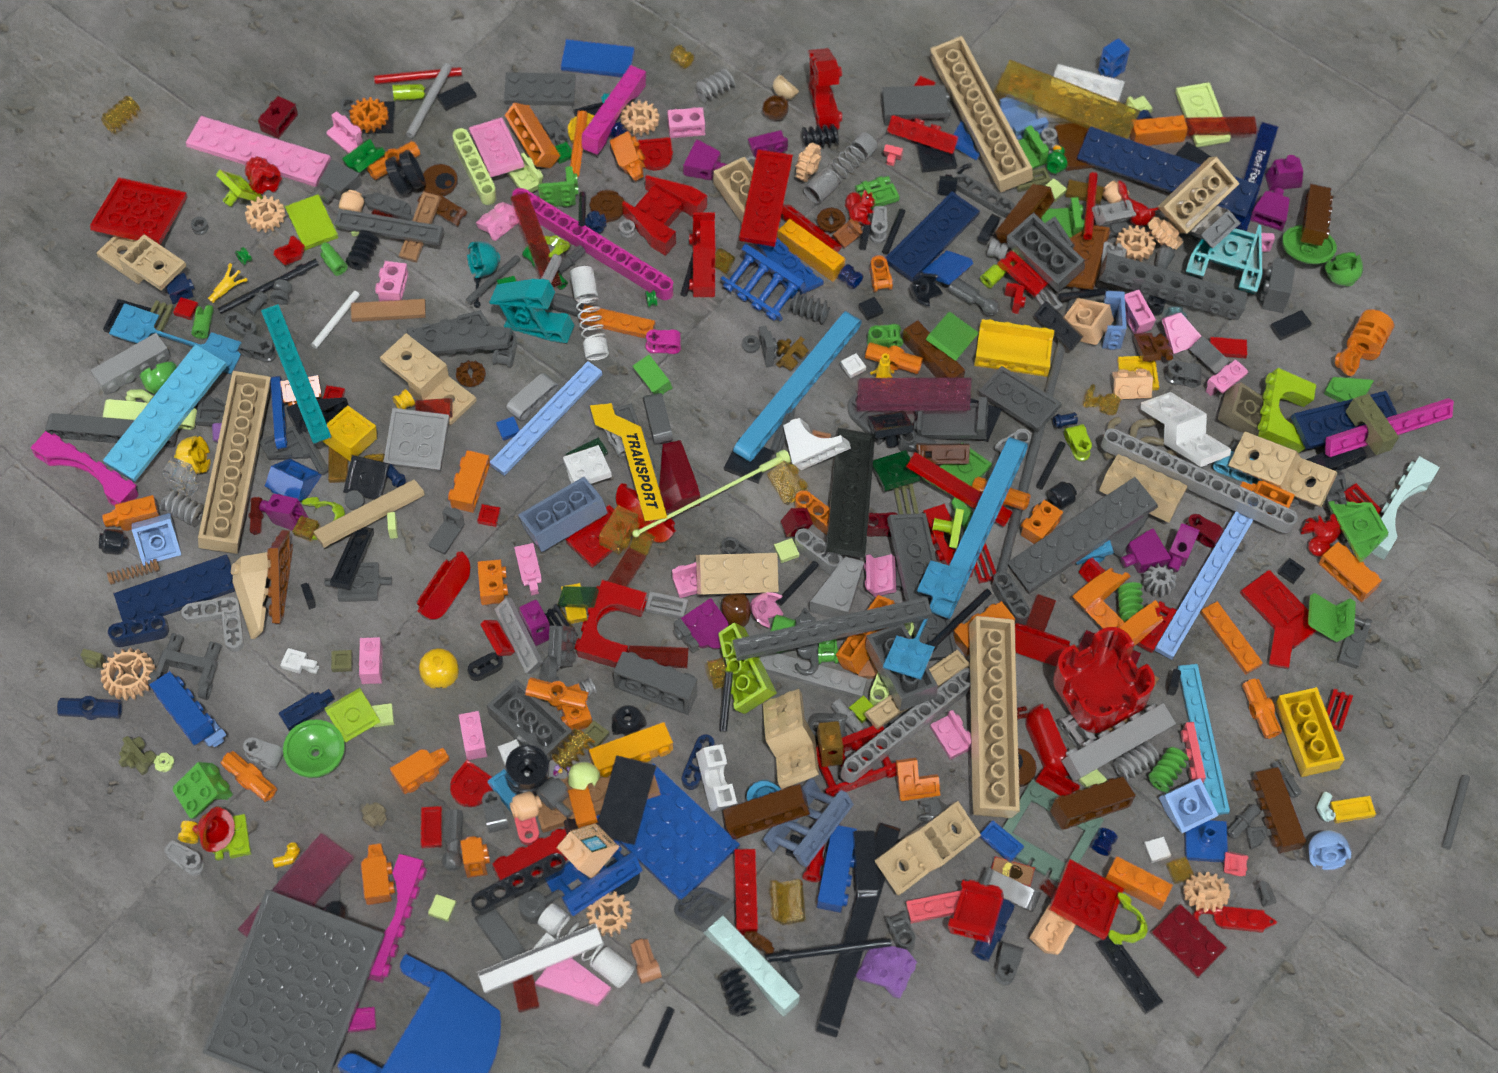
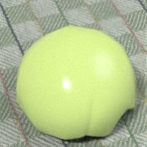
M588 762L574 764L568 774L569 786L580 790H585L589 783L595 786L596 782L600 779L598 768Z

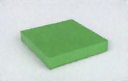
M970 448L969 464H942L940 467L972 486L975 478H982L991 468L992 463Z

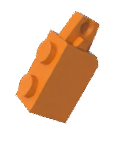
M627 131L610 140L618 165L624 170L625 174L631 175L634 181L644 177L643 168L645 165L643 160L645 157L642 151L638 149L640 144L636 136H632Z
M1242 481L1240 485L1287 508L1290 507L1295 494L1265 481H1258L1257 484H1249Z
M153 495L115 504V509L112 512L102 515L105 527L121 526V529L124 531L132 530V523L160 516L158 505Z
M443 748L432 753L421 749L391 767L390 771L405 795L408 792L416 791L426 781L434 780L439 774L438 769L450 759Z
M381 844L368 845V858L361 862L366 904L391 902V894H395L394 882H390L389 876L393 874L392 862L387 861Z

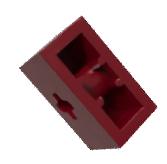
M277 96L274 101L270 102L267 110L259 116L260 130L279 139L298 116L296 104Z

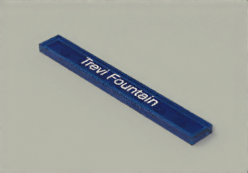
M1261 122L1244 180L1259 184L1246 219L1235 216L1240 222L1236 229L1247 232L1279 126Z

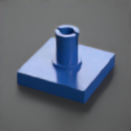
M1209 820L1185 832V860L1225 863V853L1228 852L1227 821Z

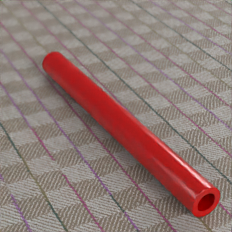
M461 67L452 68L447 77L462 76ZM441 69L374 75L375 84L435 79Z
M1095 172L1089 174L1083 234L1085 240H1091L1093 236L1094 214L1092 207L1095 206L1098 179V174Z

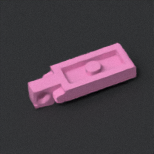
M534 544L514 547L522 584L524 586L529 585L531 596L539 594L537 583H541L542 579Z

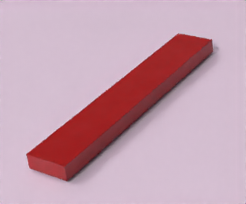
M916 452L913 454L906 466L907 468L976 509L983 493ZM1002 505L995 522L1005 527L1012 511Z

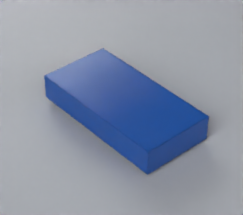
M993 820L980 833V838L1010 863L1024 849L1023 844Z

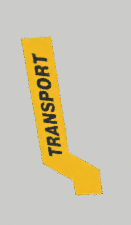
M612 403L590 405L595 425L622 438L645 521L668 519L641 426L615 415Z

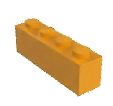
M791 219L778 230V239L789 248L791 253L832 282L844 271L845 258Z
M665 722L591 748L589 749V758L591 763L598 768L600 777L606 778L612 773L616 755L647 763L654 757H663L673 751V741Z

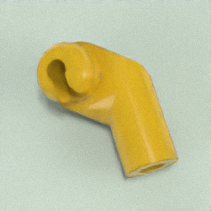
M289 843L284 856L272 858L274 868L294 863L300 853L297 843Z

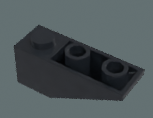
M346 397L317 399L325 422L332 420L348 405ZM298 404L287 407L289 418L298 434L308 431Z

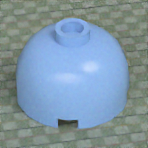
M1327 830L1319 832L1312 837L1309 843L1310 862L1315 867L1316 865L1323 866V870L1340 868L1345 865V861L1348 858L1349 860L1351 858L1348 841L1337 831Z

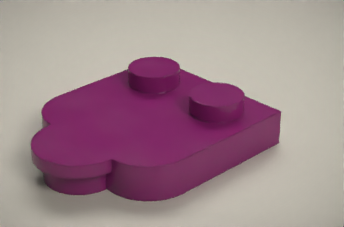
M709 598L681 619L690 630L693 638L698 642L699 648L711 647L719 649L721 648L718 633L727 628L729 623L712 598Z

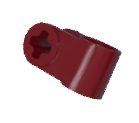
M895 512L869 513L867 536L891 537L887 518L889 515L898 514Z
M1192 514L1186 525L1200 530L1196 540L1209 548L1216 546L1224 531L1219 524L1204 518L1200 514Z

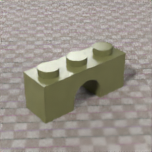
M1370 394L1353 398L1346 413L1355 426L1364 423L1367 425L1369 435L1366 442L1374 454L1378 455L1391 451L1399 436Z

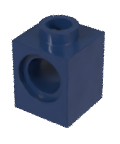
M185 273L177 275L165 286L172 304L178 303L181 297L185 299L194 297L192 289H195L191 278H186Z

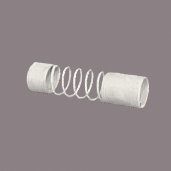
M590 266L576 267L570 271L574 298L579 302L576 309L581 311L578 314V318L583 320L580 323V327L584 329L583 332L601 329L604 327L602 324L593 325L588 328L581 326L584 321H596L601 319L602 316L596 315L586 319L580 318L582 312H595L600 310V307L594 306L584 310L578 308V305L581 303H593L598 301L599 298H597L598 292L593 268ZM583 332L581 333L586 338L583 342L586 359L600 360L609 355L607 341L604 338L605 334L600 333L586 337L583 335Z
M552 903L539 917L538 925L551 935L557 933V939H559V933L570 920L571 915L568 916L567 912L563 911L557 904ZM577 922L572 927L569 934L574 932V930L578 927L579 922ZM603 945L598 946L595 952L587 959L583 958L584 953H582V960L586 961L591 958L590 966L615 985V987L617 986V988H620L634 971V966L610 947L604 948L593 964L592 961L595 954Z

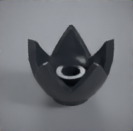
M922 274L913 280L911 293L916 301L930 307V298L943 294L941 289L934 283L938 275Z
M622 706L612 715L611 727L613 735L623 733L627 736L647 726L645 716L635 706ZM630 716L631 720H625L624 718Z

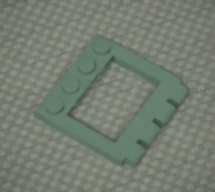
M1032 779L1019 800L1020 811L1013 818L1007 820L1003 829L1024 845V849L1015 859L1026 865L1032 860L1033 864L1031 867H1034L1036 871L1043 875H1046L1048 870L1052 873L1049 878L1059 883L1066 863L1013 834L1031 802L1045 807L1050 812L1054 800L1060 796ZM1100 817L1077 825L1085 832L1069 859L1080 863L1103 823V818Z

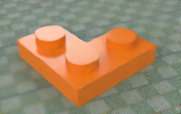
M916 758L896 760L900 801L940 796L938 774L919 776Z

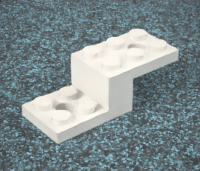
M1172 392L1141 403V410L1165 424L1164 444L1200 467L1206 466L1209 463L1230 456L1231 449L1206 434L1207 414Z

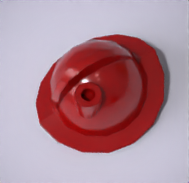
M216 806L200 818L198 824L193 826L192 831L199 836L201 846L205 851L217 852L231 842L235 832V822L232 815L226 809Z

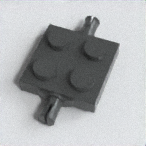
M378 562L361 563L350 589L337 587L338 601H378L380 585H392V576L380 577ZM325 578V586H331V578Z

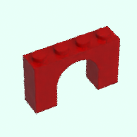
M602 580L600 586H596L594 597L596 598L594 603L589 605V617L582 624L581 632L583 633L581 639H577L575 649L577 656L615 668L622 652L629 653L628 646L602 637L597 630L598 623L604 615L613 611H621L642 617L648 598L646 592Z

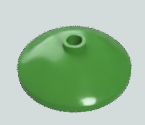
M1302 225L1289 228L1283 235L1282 245L1285 251L1292 258L1300 262L1321 264L1331 260L1336 253L1337 246L1330 235L1328 239H1324L1322 246L1301 242Z
M308 720L298 724L289 732L283 745V756L288 767L294 773L308 778L321 777L333 771L341 762L345 751V743L341 732L333 724L323 720ZM319 752V755L313 756V753Z

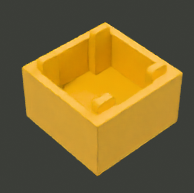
M347 405L327 423L331 438L325 439L323 442L351 462L352 455L359 456L377 439L376 425Z

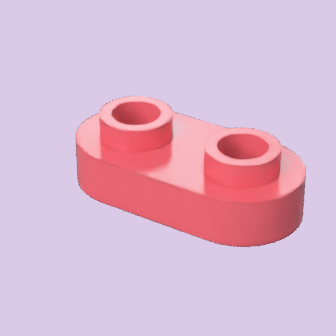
M535 817L525 821L514 818L519 840L522 844L529 846L539 838ZM529 833L533 835L531 838L525 837Z

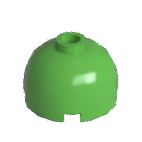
M1354 252L1339 254L1335 256L1336 260L1332 262L1329 260L1326 263V273L1329 279L1337 285L1351 286L1363 273L1361 256L1359 254L1356 256Z
M174 362L157 364V368L152 371L150 368L144 370L139 376L145 389L150 393L156 394L177 368Z

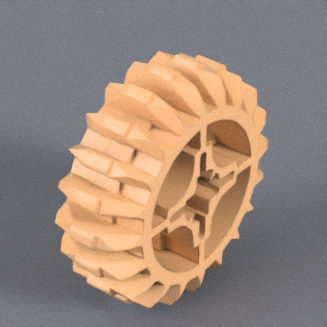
M129 648L128 652L121 649L120 654L114 652L113 658L107 657L109 663H103L104 670H101V682L104 684V689L111 696L115 695L118 700L123 696L126 701L131 696L135 700L137 694L143 697L142 691L150 690L148 680H151L149 675L156 667L147 653H141L139 649L134 652L132 648ZM143 667V674L139 678L138 674L141 672L140 669ZM118 670L117 679L113 682L114 674Z

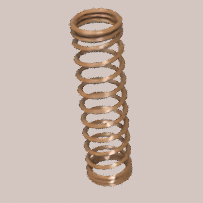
M153 559V563L150 560V570L147 562L145 561L146 571L142 563H140L142 574L137 564V574L135 573V570L132 565V575L128 567H126L128 578L123 568V578L121 577V574L118 569V579L114 571H112L113 578L111 572H107L109 583L111 585L115 584V579L117 580V582H120V578L122 581H124L125 577L127 580H129V575L131 576V578H134V574L136 577H138V571L141 576H143V570L145 574H148V570L150 573H152V567L155 572L159 571L160 569L158 562L156 559Z

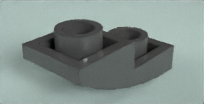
M1203 336L1189 348L1216 375L1226 365L1231 363Z

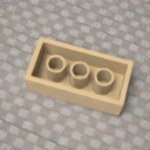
M745 157L714 171L715 187L741 223L743 222L753 174V168Z
M1209 157L1158 208L1180 233L1187 234L1236 188L1239 182L1217 157Z
M1118 454L1107 471L1099 491L1108 495L1133 477H1136L1158 504V508L1149 514L1170 523L1188 486L1178 480L1165 476L1161 472L1154 471L1143 464Z
M777 553L696 555L697 594L778 592Z

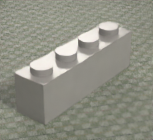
M157 333L90 371L98 386L107 395L115 392L126 383L132 382L144 370L148 368L153 369L157 364L164 363L171 357L167 347Z

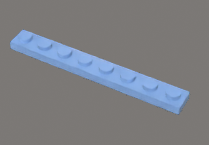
M587 361L490 461V466L505 476L602 376V371Z

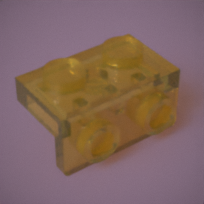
M783 461L767 473L784 504L789 505L795 500L798 492L808 491V484L803 478H800L798 474L800 471L795 465Z
M796 879L780 883L777 880H773L772 888L770 889L773 899V908L771 910L773 919L781 925L806 921L803 881Z

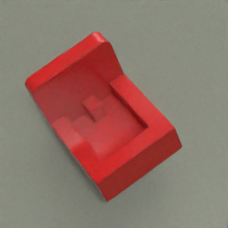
M293 235L290 237L287 245L274 249L273 255L284 265H288L302 259L305 245Z
M1007 283L1004 295L1015 298L1011 313L1019 314L1020 307L1024 308L1026 297L1023 296L1025 286L1017 283Z

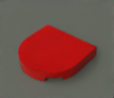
M671 137L638 140L640 144L638 149L642 151L645 157L643 160L645 169L659 171L671 164L673 159Z
M466 760L451 779L450 792L453 799L464 807L481 805L483 795L486 792L494 791L487 783L492 776L469 760Z

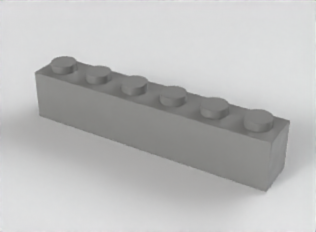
M1163 703L1159 706L1153 704L1145 709V714L1141 715L1139 712L1130 717V722L1127 724L1122 721L1114 726V731L1109 732V730H1106L1099 734L1098 740L1090 739L1082 744V749L1078 750L1075 747L1066 753L1068 757L1063 759L1062 763L1073 781L1075 782L1174 726L1176 723L1165 704Z

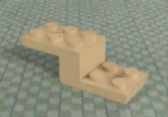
M143 235L138 241L113 236L97 252V256L137 284L145 279L159 290L167 286L186 267V263L146 235ZM121 250H127L124 254H119ZM158 265H164L162 269H155Z
M407 333L380 357L382 363L408 382L409 391L413 397L434 413L449 415V425H452L477 401L474 395L449 377L447 364ZM405 355L412 356L410 360L402 359ZM448 398L455 400L451 404L445 403V400Z
M1244 432L1228 465L1230 468L1295 494V498L1318 507H1322L1338 474L1334 470L1301 458L1295 450L1248 432ZM1258 452L1259 458L1257 460H1250V454ZM1311 478L1316 480V484L1313 487L1306 486L1307 480Z
M799 689L789 691L782 696L764 702L765 738L776 757L778 784L781 789L819 775L815 735L805 720L801 691Z
M957 801L930 822L911 832L874 861L897 895H900L926 874L948 862L980 837L981 834ZM952 825L957 828V834L952 831ZM899 862L903 863L905 871L899 868Z

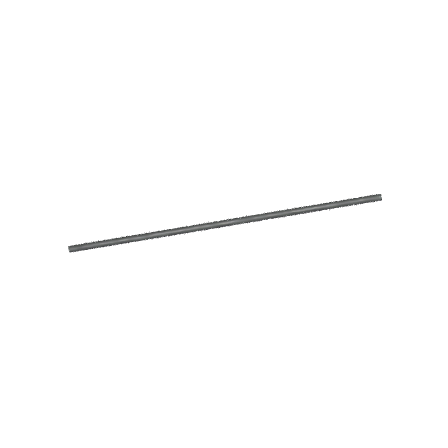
M1072 287L1071 292L1081 291V288ZM1069 299L1066 313L1069 311V309L1074 304L1076 299ZM1059 339L1045 388V393L1052 397L1066 346ZM1045 425L1039 432L1034 430L1019 491L1028 493ZM1015 507L1013 508L997 572H1007L1008 561H1010L1023 510Z

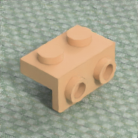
M1121 369L1118 372H1112L1114 378V399L1152 398L1153 377L1146 369H1137L1136 371Z
M1049 904L1030 939L1044 953L1058 955L1064 948V944L1073 932L1076 924L1049 910Z

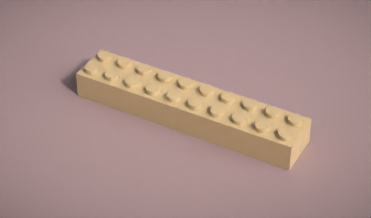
M963 36L930 48L932 62L999 192H1004L1033 180L1032 166Z
M238 371L232 372L198 535V548L238 554L271 388V377Z
M976 616L969 624L973 815L1013 818L1020 811L1015 622L1012 619Z

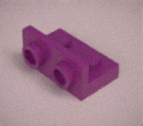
M782 130L748 138V145L753 157H756L757 150L778 153L787 151L788 139L787 137L784 138Z

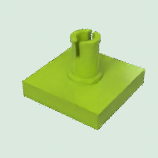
M221 169L217 172L216 176L230 188L228 194L223 198V202L228 206L232 207L238 197L255 202L257 197L263 198L250 188L249 183L242 176Z
M956 508L954 520L952 521L934 519L932 530L948 532L951 535L949 547L957 548L964 513L963 509Z
M361 688L325 708L326 713L335 727L341 732L345 742L381 722Z

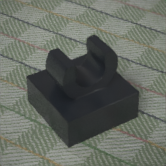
M949 174L940 176L938 195L948 196L951 192L956 194L958 178L952 177Z

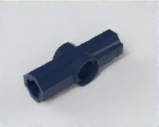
M92 696L60 698L57 704L58 716L85 717L87 720L120 718L122 715V701L95 699ZM89 706H93L92 709L86 710Z
M1005 898L1003 900L991 943L977 941L972 953L976 958L982 961H989L997 943L1001 941L1007 928L1006 924L1014 911L1015 905Z

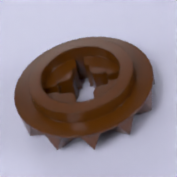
M830 207L819 212L817 222L823 231H830L832 233L845 225L846 218L841 210ZM830 216H832L833 224L829 222Z
M467 360V362L461 363L456 368L458 382L466 387H474L481 384L486 376L482 363L480 364L476 360ZM469 369L473 372L472 378L469 376Z
M746 931L744 938L754 948L764 954L774 952L773 944L767 938L757 932Z

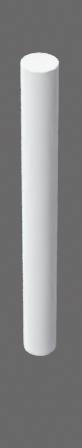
M353 291L311 343L313 348L317 349L351 307V303L357 300L360 296L357 291Z

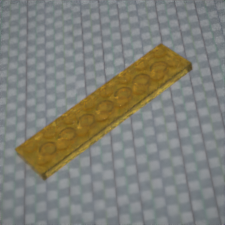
M1009 60L996 88V93L1088 129L1091 126L1126 139L1129 138L1140 113V110L1013 60Z

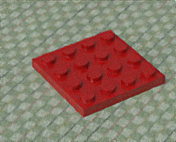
M118 177L91 222L90 228L92 231L137 241L143 235H146L161 245L187 199V192Z

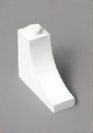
M801 418L793 419L783 425L792 464L800 470H804L851 448L849 441L841 435L834 438L814 436L809 429V425Z

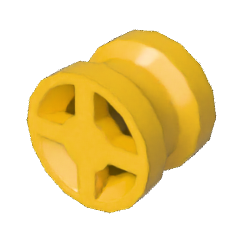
M406 389L400 395L392 397L398 409H406L409 406L413 407L415 405L413 397Z
M182 821L180 825L182 830L178 834L177 839L189 844L198 843L199 837L192 831L193 826L198 823Z

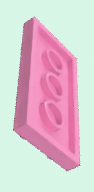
M502 117L469 127L470 135L490 177L524 167V162Z

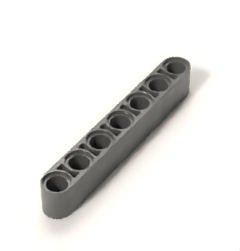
M51 413L48 416L45 431L51 435L56 434L61 439L117 443L135 420ZM178 428L163 447H174Z

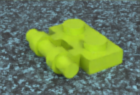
M245 814L232 816L235 822L234 835L231 842L225 848L212 852L215 854V860H223L224 852H229L231 859L252 855Z

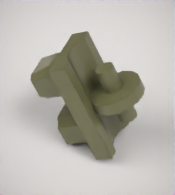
M129 736L124 737L122 740L124 745L119 753L121 756L118 762L121 767L129 766L130 769L136 767L141 775L146 774L148 767L154 763L156 755L152 750L145 753L140 751L145 748V743L140 736L130 739Z

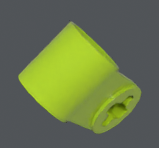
M1084 424L1065 428L1064 436L1074 458L1081 462L1088 460L1092 443Z

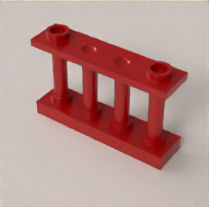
M874 726L842 737L843 759L842 765H840L841 768L846 761L844 755L846 751L853 749L857 752L864 744H867L884 731V727L882 726L877 730ZM819 746L816 747L818 765L829 787L825 789V794L836 797L840 790L849 792L885 777L892 778L897 775L896 762L892 763L889 756L882 760L885 767L877 770L872 768L853 783L843 782L836 785L828 766L822 767ZM832 750L828 754H835V752ZM862 757L864 760L869 761L867 757Z

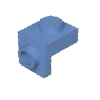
M212 719L214 723L211 724L214 733L203 740L208 747L211 745L213 747L218 746L224 741L223 737L226 736L223 729L218 726L214 719Z

